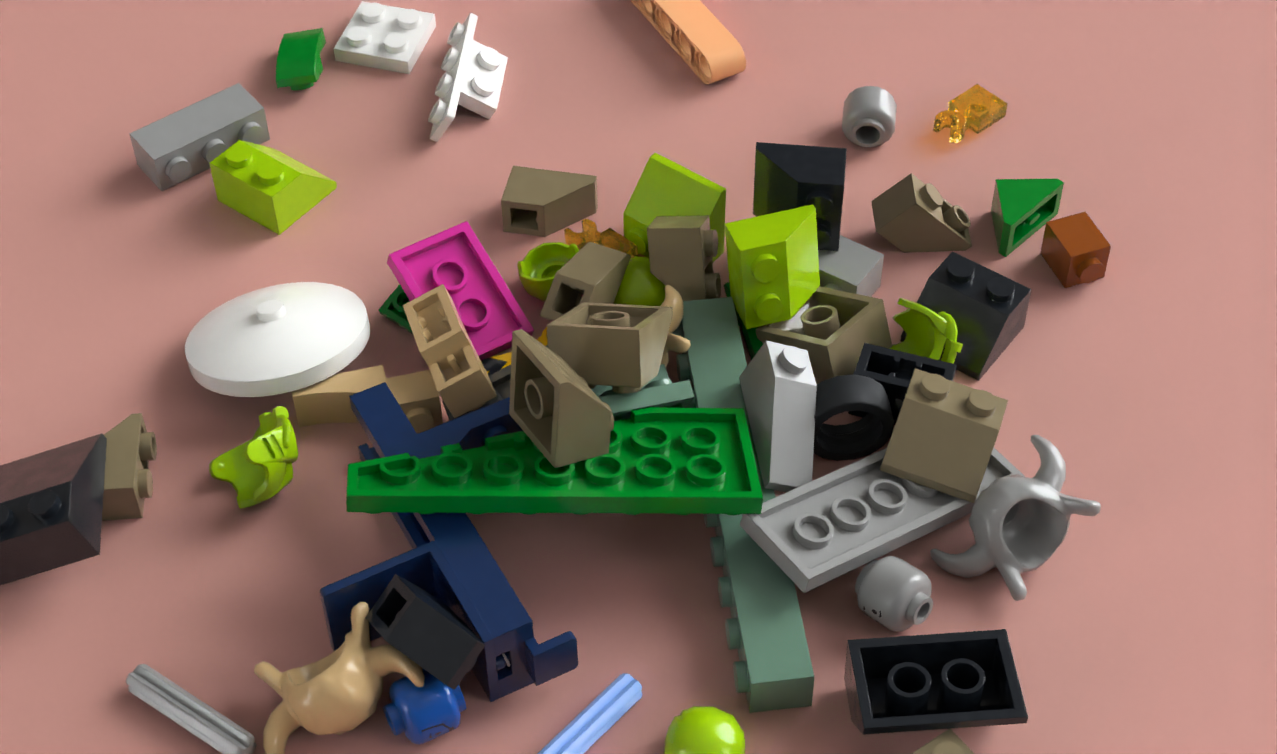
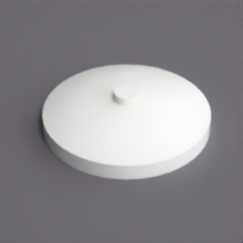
M318 282L279 284L243 294L209 312L189 333L185 343V355L193 378L210 391L235 397L278 395L311 386L344 369L365 348L370 337V323L363 301L348 289Z

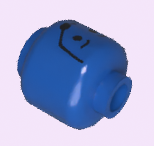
M422 669L425 677L424 686L416 687L406 676L398 679L389 688L391 703L383 706L385 717L393 734L397 736L405 733L406 737L417 745L424 744L456 729L461 720L460 712L466 710V702L459 684L454 690L425 669Z

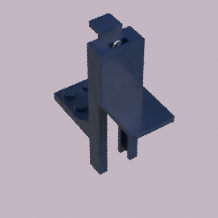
M386 382L349 396L351 409L374 446L369 448L367 443L358 446L361 461L409 453L410 457L416 456L418 459L441 454V446L459 443L462 450L485 446V438L523 431L509 414L510 397L417 434ZM392 512L413 549L320 589L322 606L333 651L343 644L345 635L352 630V608L359 602H366L370 612L395 574L442 599L485 644V647L478 655L472 671L490 702L532 683H535L536 686L543 684L578 666L577 639L572 631L565 632L541 644L537 643L534 638L532 619L466 513L420 514ZM369 622L371 642L382 636Z

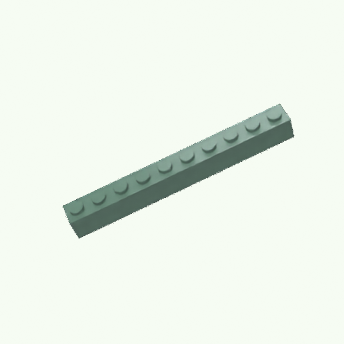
M723 297L683 301V318L679 327L672 334L684 337L691 343L686 353L677 354L676 356L679 382L689 380L695 396L687 408H744L763 495L762 503L776 496L774 490L764 487L739 376L747 367L733 298ZM704 514L706 528L715 527L716 537L710 538L712 563L714 567L722 566L724 577H718L721 608L730 607L732 617L725 620L727 644L729 650L738 649L740 661L733 663L737 693H746L749 713L812 706L814 672L794 582L740 526L743 514L734 516L727 514Z

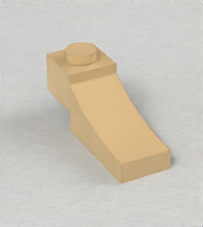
M444 284L403 305L419 352L430 369L439 395L454 418L466 412L479 409L487 401L497 396L488 373L466 332L453 300Z
M383 365L334 374L316 384L292 391L299 427L326 423H359L351 409L349 396L386 382L416 433H421L443 424L440 396L430 370L386 378Z

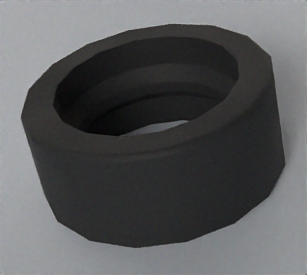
M860 375L836 376L817 384L816 411L814 416V453L816 455L835 461L855 460L872 454L886 444L893 432L894 418L889 398L883 385L870 377ZM863 411L869 413L862 419L845 425L824 423L832 416L843 412Z

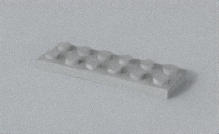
M886 448L762 503L761 514H743L740 526L802 592L806 593L970 514L981 491L989 487L996 479L1015 474L1025 476L993 448L975 502L971 503L880 471Z

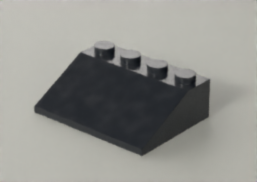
M103 433L0 465V585L100 555L107 438Z

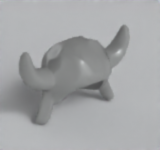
M1039 435L1031 436V443L1039 453L1041 466L1035 477L1028 478L1019 474L1003 476L981 491L969 518L975 545L960 554H949L938 549L930 551L932 559L940 568L949 574L965 578L981 576L997 567L1011 596L1016 601L1025 599L1027 594L1026 586L1020 574L1036 570L1052 556L1067 535L1071 514L1095 516L1100 513L1101 505L1097 501L1060 493L1066 478L1065 461L1058 448Z

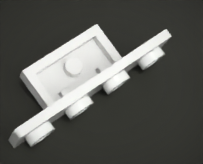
M473 13L468 15L463 24L457 22L454 25L447 40V44L452 47L448 50L441 65V69L446 72L436 87L435 95L439 97V100L433 106L428 118V122L433 124L430 139L435 142L440 140L454 120L458 104L489 120L497 110L508 57L498 53L493 48L486 47L473 40L478 16Z

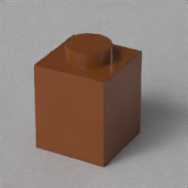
M1085 211L1046 222L1040 254L1064 288L1104 278L1111 245Z

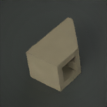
M513 166L501 199L503 231L546 237L595 214L598 208L597 176Z
M912 173L871 201L876 232L904 253L966 251L972 247L968 229L971 223L966 212L958 205L952 206L942 198L939 191L932 184H924Z
M709 215L657 216L647 228L650 272L665 286L670 285L675 288L683 301L720 298L721 279L719 273H713L712 257H716L718 251V236L716 230H710Z
M589 241L556 272L540 316L552 322L583 302L614 304L631 255Z
M142 413L131 414L104 434L107 438L102 521L143 518L145 498L152 497L153 480L148 464L149 461L156 460V438L154 432H147Z

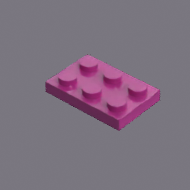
M467 221L389 254L387 264L410 301L444 284L481 361L512 347L513 331L522 329L529 335H533L534 329Z

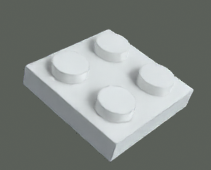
M362 1L334 47L335 61L410 74L436 27L435 14Z

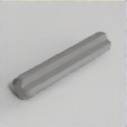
M137 665L134 671L128 674L126 683L129 685V692L222 754L254 753L257 745L254 742L253 734L148 665Z

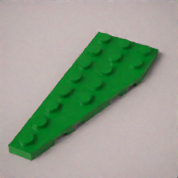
M646 407L631 410L630 419L614 421V429L610 432L608 454L554 468L524 431L485 438V446L462 450L459 443L441 446V454L418 459L416 456L410 457L409 453L351 463L348 464L346 493L347 512H365L368 514H379L382 512H413L420 514L522 513L526 515L537 513H573L576 515L589 513H623L627 515L661 513L677 515L727 514L734 516L740 514H761L763 502L744 408Z

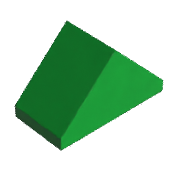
M996 179L991 215L999 254L1007 257L1042 228L1046 222H1049L1058 214L1064 182L1059 179Z

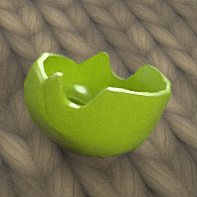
M561 242L543 243L530 250L522 261H518L519 279L528 294L541 301H546L556 272L579 252L577 245L570 244L569 246Z
M649 257L630 258L614 304L662 305L665 299V285L650 272Z
M693 706L683 710L680 715L675 716L672 720L665 738L664 754H745L744 731L732 714L713 706Z

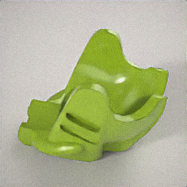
M899 298L897 304L908 309L896 314L893 320L904 329L906 339L901 343L892 344L890 349L940 360L945 344L941 361L954 364L957 352L960 353L963 346L962 343L957 342L958 330L954 318L944 311L937 314L926 306Z
M283 406L273 408L272 413L265 412L259 415L260 426L251 440L221 454L209 464V472L214 479L229 482L238 494L236 498L240 509L254 506L273 497L293 479L292 463L298 458V448L293 427L288 419V410Z

